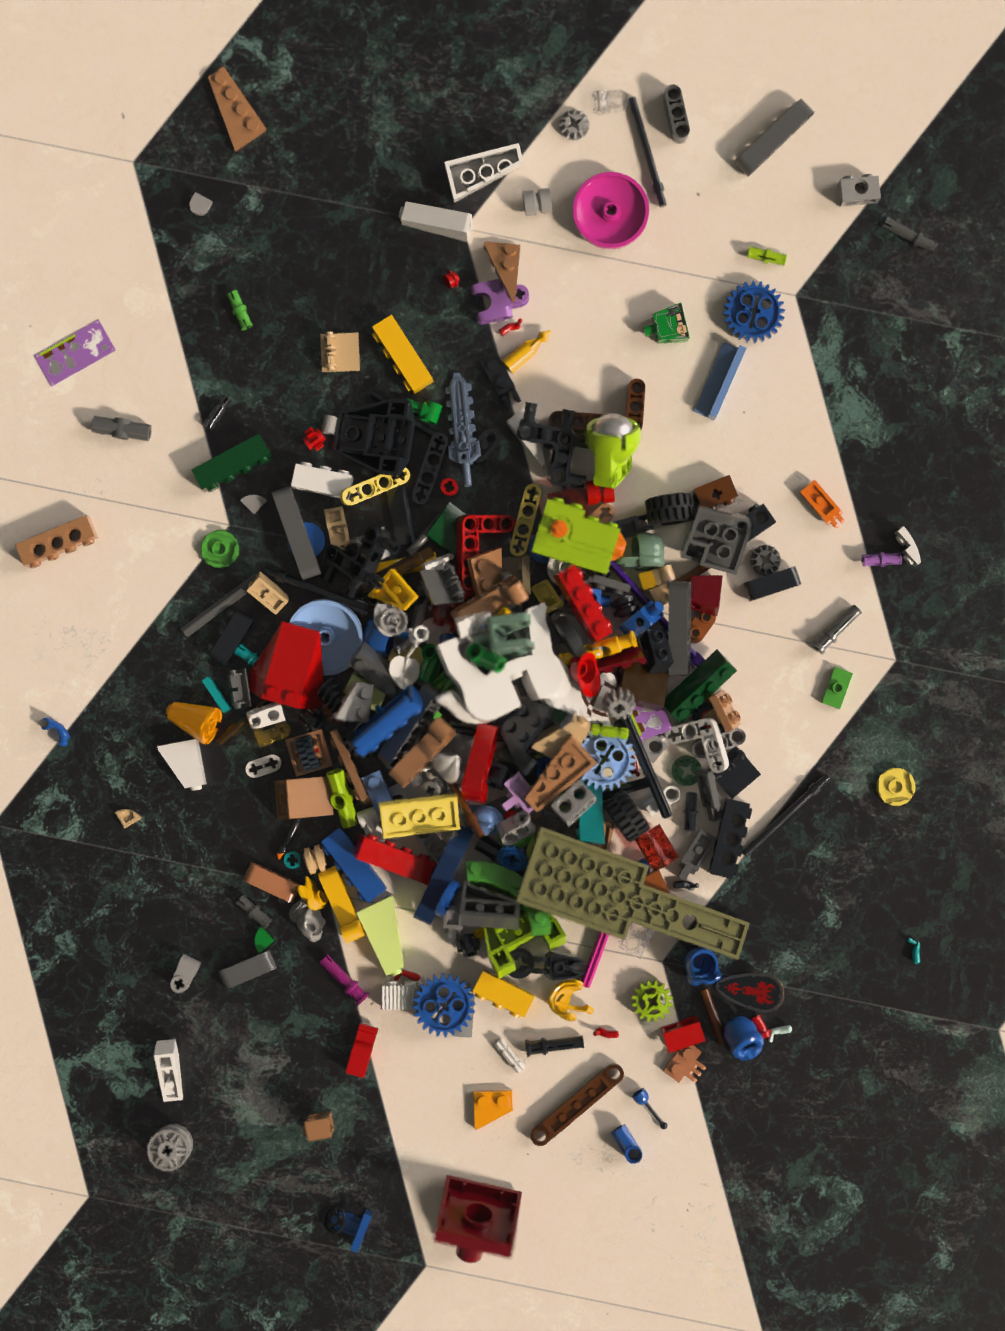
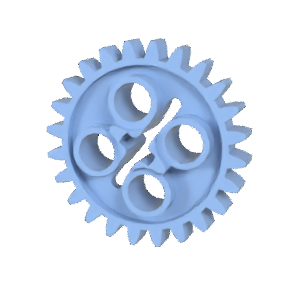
M589 732V738L585 737L584 743H581V745L596 760L597 764L583 775L581 782L588 780L587 787L595 784L594 790L601 786L603 792L606 786L612 791L614 784L617 788H620V781L626 783L625 776H632L628 770L635 769L630 763L636 762V759L631 758L635 751H629L632 744H625L628 738L622 740L619 739L620 737H602L601 734L595 736ZM603 742L606 744V749L599 751L596 748V744ZM614 745V749L608 756V762H604L599 773L595 774L594 772L601 762L600 757L603 758L610 746ZM615 752H619L622 754L623 759L615 761L612 755ZM606 768L613 772V775L609 778L602 774V771Z

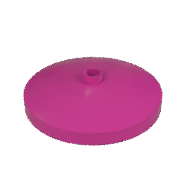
M604 172L589 178L579 188L573 203V219L578 232L587 242L603 249H619L633 243L644 231L649 217V202L643 188L633 178L618 172ZM612 211L614 215L607 214V212Z

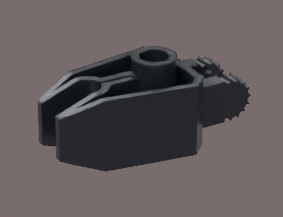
M549 951L545 954V957L533 956L532 961L538 963L544 962V969L532 968L531 973L544 974L553 981L577 978L585 974L584 971L573 970L571 967L575 964H586V962L570 955Z

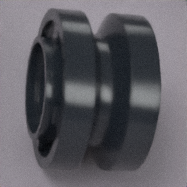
M626 595L610 603L611 608L616 609L613 613L614 618H623L640 610L639 605L634 604L637 600L635 595Z

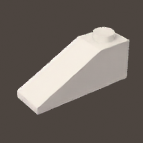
M524 407L507 420V425L538 465L543 468L545 467V460L541 442H538V444L521 440L517 436L519 422L524 416ZM527 426L522 430L524 437H529L531 434V430Z
M176 1039L156 1041L154 1058L163 1102L183 1100Z

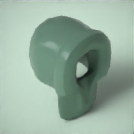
M654 533L636 534L632 539V557H621L619 561H615L616 564H620L623 567H632L636 571H650L662 568L665 565L663 540Z

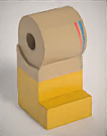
M671 565L637 575L642 592L676 579Z

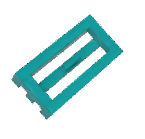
M206 677L203 679V684L222 712L226 713L231 710V706L212 678Z

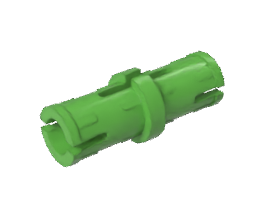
M238 290L232 291V294L229 292L226 296L233 308V315H236L241 330H246V325L249 328L252 327L253 324L246 312L247 307L243 305Z

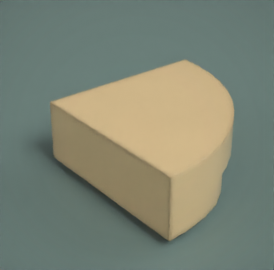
M122 809L115 812L124 829L142 819L137 812L130 809Z

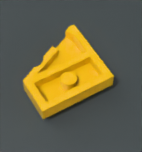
M390 569L383 577L385 583L382 584L383 587L377 590L374 587L368 594L370 598L378 599L388 605L392 604L401 610H407L419 597L395 569Z

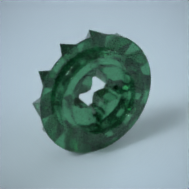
M685 755L675 760L671 772L678 784L691 786L697 783L695 772L702 767L695 757ZM692 764L690 771L694 776L687 774L682 778L684 771L680 766L687 768L688 765Z

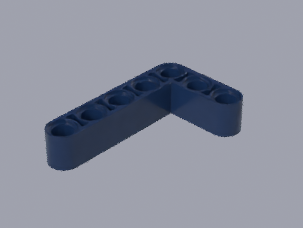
M461 825L460 830L453 831L413 918L431 925L436 915V907L457 871L474 834L473 831Z

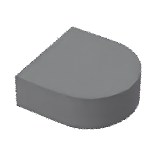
M195 192L189 206L195 215L203 216L208 212L213 202Z

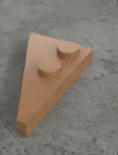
M484 242V250L487 251L490 262L494 266L500 282L503 283L508 298H510L511 302H515L520 245Z

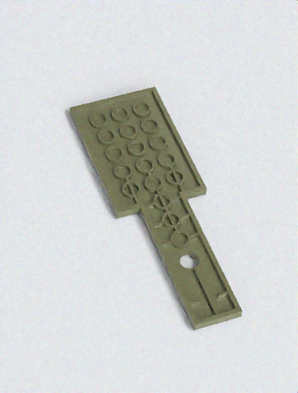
M543 827L539 828L515 902L621 940H626L632 922L690 944L707 948L735 960H739L750 924L749 922L643 885L649 868L648 865ZM686 915L694 916L696 926L691 930L685 929L682 924L683 918Z

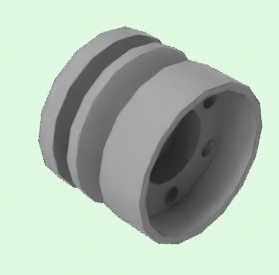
M179 1124L163 1126L155 1133L148 1144L147 1154L150 1162L162 1171H172L179 1168L191 1154L193 1149L192 1136L185 1127ZM167 1145L173 1149L171 1153H169V1150H165Z

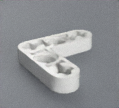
M706 717L673 726L672 730L665 732V738L670 744H678L701 738L710 769L715 773H720L728 768V757L718 723L714 718ZM706 724L711 725L710 729L706 728L701 730L700 728L701 726H704ZM688 726L694 727V736L688 734ZM672 733H682V735L677 737H672L671 735ZM711 740L716 741L718 746L716 750L710 748L709 743ZM717 761H718V762H722V765H721V766H719V765L717 766V765H716V762H717Z

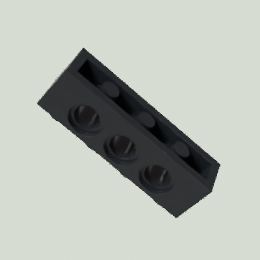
M725 798L722 819H720L716 836L717 840L714 845L708 873L733 879V875H737L739 864H736L738 856L741 857L743 852L741 841L742 838L746 837L748 830L745 824L746 820L750 819L752 813L749 803ZM733 815L740 817L738 825L731 824L730 820ZM730 833H733L736 837L733 844H728L726 841V837ZM725 852L731 854V860L727 863L722 861V855Z

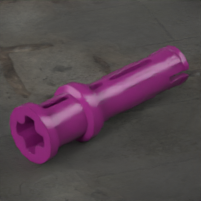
M329 955L320 962L344 988V993L352 997L357 1007L370 995L368 992L365 993L358 985L359 982L357 980L353 981Z

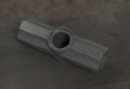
M94 416L91 424V432L110 435L113 438L123 440L135 439L149 442L152 433V426L149 424L132 422L129 419L118 417L112 419Z

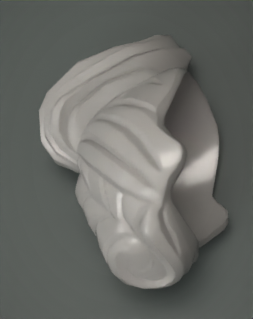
M301 899L291 907L289 918L297 923L299 931L311 942L319 941L326 921L322 917L320 909L317 911L308 908L306 900Z

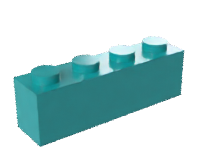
M599 764V766L595 770V774L599 773L601 769V764ZM588 780L582 782L586 787ZM591 784L587 788L596 796L597 801L577 819L580 821V828H576L577 839L590 845L605 844L603 791L601 786L594 790L595 784ZM578 792L576 793L575 798L581 799L584 797L585 793Z

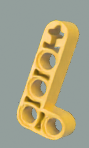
M336 866L319 872V880L340 924V931L346 944L365 936L366 932Z

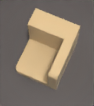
M666 583L648 591L652 601H659L662 605L669 603V589Z

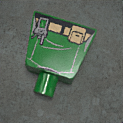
M682 302L654 313L651 317L652 324L643 326L644 336L655 335L657 343L687 342L690 338Z

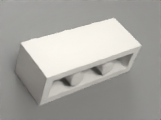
M301 462V465H295L291 487L294 489L340 498L342 490L352 486L353 476L349 475V471L339 470L334 472L331 471L330 467L320 466V468L312 467L313 464ZM347 492L348 495L345 498L349 500L350 494Z

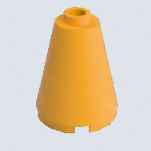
M173 702L166 709L168 720L203 744H209L218 732V729L215 728L217 722L221 723L222 712L216 707Z

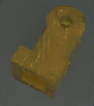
M279 722L273 728L265 731L262 730V727L253 730L260 748L287 738L292 731L291 726L287 722Z

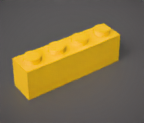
M392 315L372 327L374 331L372 336L377 343L381 342L384 346V349H382L387 359L391 358L395 364L392 367L397 375L402 374L405 379L403 384L408 391L412 390L415 394L433 383L432 376Z

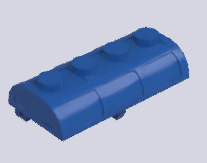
M411 684L383 708L377 704L375 709L378 712L369 719L368 723H364L354 732L352 744L355 746L357 753L365 756L369 752H374L378 748L379 743L384 739L388 740L398 727L402 728L405 726L412 715L416 716L421 712L423 707L422 698Z

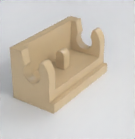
M259 571L254 581H250L248 584L247 592L277 615L289 602V595Z

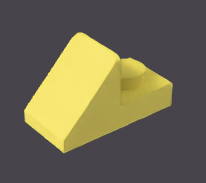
M547 579L530 587L539 604L545 602L547 606L546 614L564 605Z

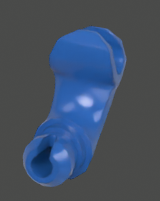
M43 718L42 720L48 722V726H41L42 730L55 729L59 738L58 745L66 746L70 737L66 728L52 718Z

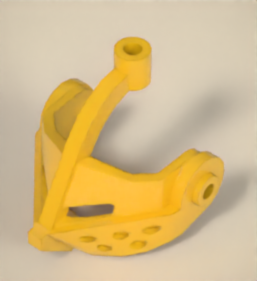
M572 979L562 981L556 985L547 1000V1004L552 1012L567 1021L576 1020V1014L567 1012L568 1010L586 1012L591 1015L594 1008L588 1004L584 1005V1007L569 1005L571 995L574 991L582 989L583 982ZM561 994H563V996L561 997V999L557 1002L556 999H557Z

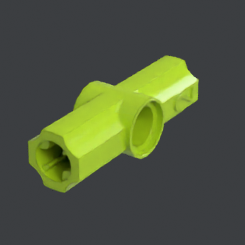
M339 768L327 772V778L332 791L330 802L337 809L341 826L343 828L356 826L359 822L352 802L355 795L353 790L348 787L344 770Z

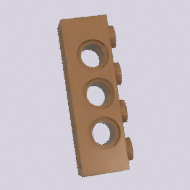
M85 515L17 543L15 546L23 566L33 569L42 565V561L47 559L48 561H53L59 558L61 553L66 552V554L76 551L78 546L84 545L85 547L95 543L94 540L98 538L91 518ZM74 531H78L79 538L73 541L71 535ZM60 538L62 544L60 547L55 548L54 541ZM42 545L44 552L41 555H37L36 549Z

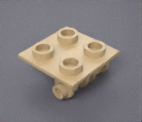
M325 332V334H320L322 372L360 371L358 333L333 334V332Z

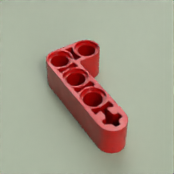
M478 724L461 785V793L465 800L479 803L486 802L488 795L486 781L499 736V726L490 724Z

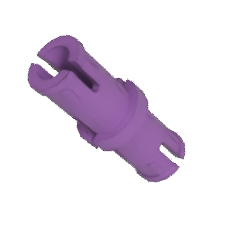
M901 552L863 554L861 562L863 567L901 565L902 555Z

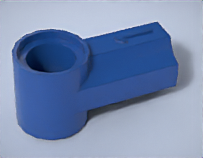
M623 1124L613 1130L611 1134L625 1155L626 1160L631 1164L639 1163L642 1159V1150L627 1126ZM631 1149L638 1150L639 1155L636 1158L628 1156V1152Z

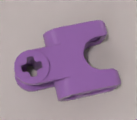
M499 279L473 284L470 288L471 293L475 297L485 296L491 300L490 307L477 314L476 319L479 324L510 319L513 317L512 309L524 307L529 302V291L521 284L516 287L515 302H511L510 298H508L505 287ZM521 292V295H523L522 299H518L517 293Z

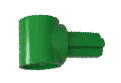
M410 400L413 413L419 414V418L427 423L437 424L442 405L428 400L424 404Z

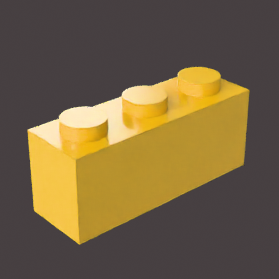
M485 969L482 970L472 991L475 993L474 996L482 1001L488 999L493 1002L492 1005L501 1010L504 1007L510 1010L509 1014L516 1018H520V1016L525 1018L535 998L534 994L503 978L499 979L497 975Z

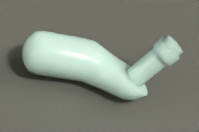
M786 1025L770 1029L769 1033L771 1036H769L768 1042H773L774 1034L792 1032V1027Z

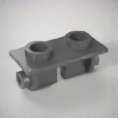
M246 669L229 671V675H227L229 687L236 689V691L230 692L232 706H234V709L251 707V695Z

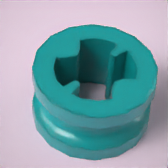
M296 851L289 852L284 857V864L290 869L297 868L302 864V856ZM292 854L298 859L294 866L288 861V857L291 858Z

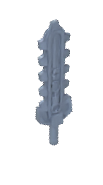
M454 373L449 387L445 388L446 394H450L447 407L451 408L452 414L448 415V420L453 422V427L449 429L450 435H454V441L451 442V446H448L449 459L462 466L464 487L472 486L470 465L481 456L479 441L476 438H472V432L476 431L474 424H471L474 411L469 408V405L473 404L472 397H468V392L472 390L471 384L467 383L460 373Z

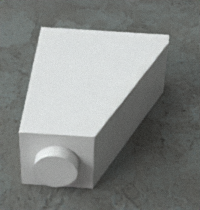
M193 739L158 746V751L184 788L190 787V790L194 791L202 789V785L207 784L198 740Z

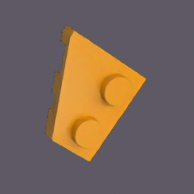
M512 1090L474 1091L475 1130L513 1111Z

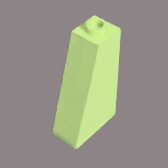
M390 895L357 911V915L386 976L391 974L393 977L402 972L405 964L394 897Z

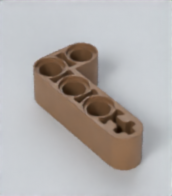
M510 576L456 607L450 612V615L454 620L457 617L483 611H490L492 614L510 603L518 605L528 599L529 596L520 580L516 576Z
M441 717L437 718L428 728L429 732L390 771L389 775L402 788L406 787L456 735L455 730Z

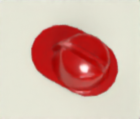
M587 652L582 656L572 657L570 677L579 683L581 691L586 697L592 698L596 696L600 689L601 679L594 654Z

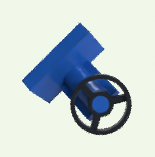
M330 1206L325 1210L322 1222L324 1229L330 1234L344 1232L354 1236L350 1250L357 1253L373 1212L366 1209L361 1218L344 1211L339 1206ZM333 1209V1214L330 1217V1222L327 1224V1215L329 1211ZM334 1226L333 1228L337 1231L333 1232L329 1227Z

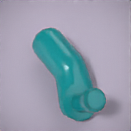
M908 938L907 941L914 945L912 961L914 964L920 963V942Z

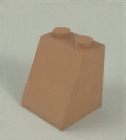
M327 776L274 781L277 819L333 815L335 808L330 802L332 791Z

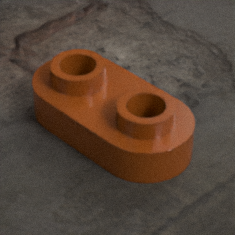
M698 612L691 621V643H698L703 640L715 623L716 616L709 615V621H705L703 615L706 613ZM693 630H697L699 632V635L697 637H694L692 635Z

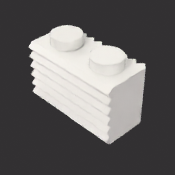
M385 981V984L381 985V1010H415L412 1008V1005L417 1004V1002L413 1000V997H419L416 990H420V984H416V981H404V984H397V981Z

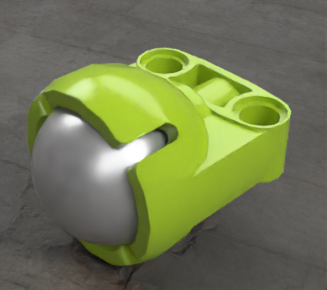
M612 413L588 423L585 430V441L589 451L595 457V486L614 489L630 472L633 462L632 455L637 451L641 441V429L633 419Z

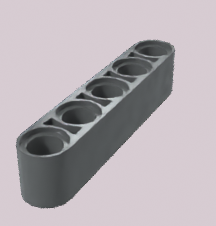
M799 99L736 160L735 164L749 177L805 124L815 112L802 99Z
M291 486L273 491L272 495L302 579L305 580L321 574Z
M670 581L668 642L674 661L668 669L669 675L689 676L690 582Z
M432 683L425 684L418 692L423 703L421 712L416 716L412 715L402 728L398 727L378 753V760L390 771L415 746L441 706L435 702V697L442 694V692Z

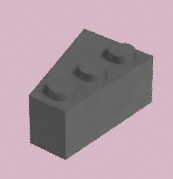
M464 880L459 913L461 925L519 930L520 903L502 894L489 892L484 887L479 888L471 885L470 882Z

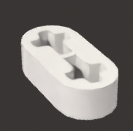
M268 755L253 760L246 765V773L252 778H257L276 772L281 768L282 760L278 755ZM270 758L278 761L275 769L272 766H265L266 763L271 761ZM252 764H255V766L262 765L263 769L257 771L258 774L256 775L254 772H250Z

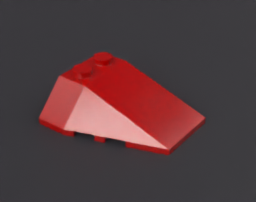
M282 621L250 671L248 680L249 691L261 699L298 709H313L315 707L320 709L322 699L318 698L317 693L320 686L324 683L320 631Z

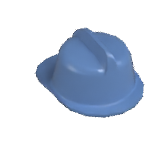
M469 805L472 813H475L479 819L478 823L484 834L496 835V826L499 822L503 821L499 810L491 806ZM463 813L462 818L466 828L474 832L472 827L467 824L466 816Z

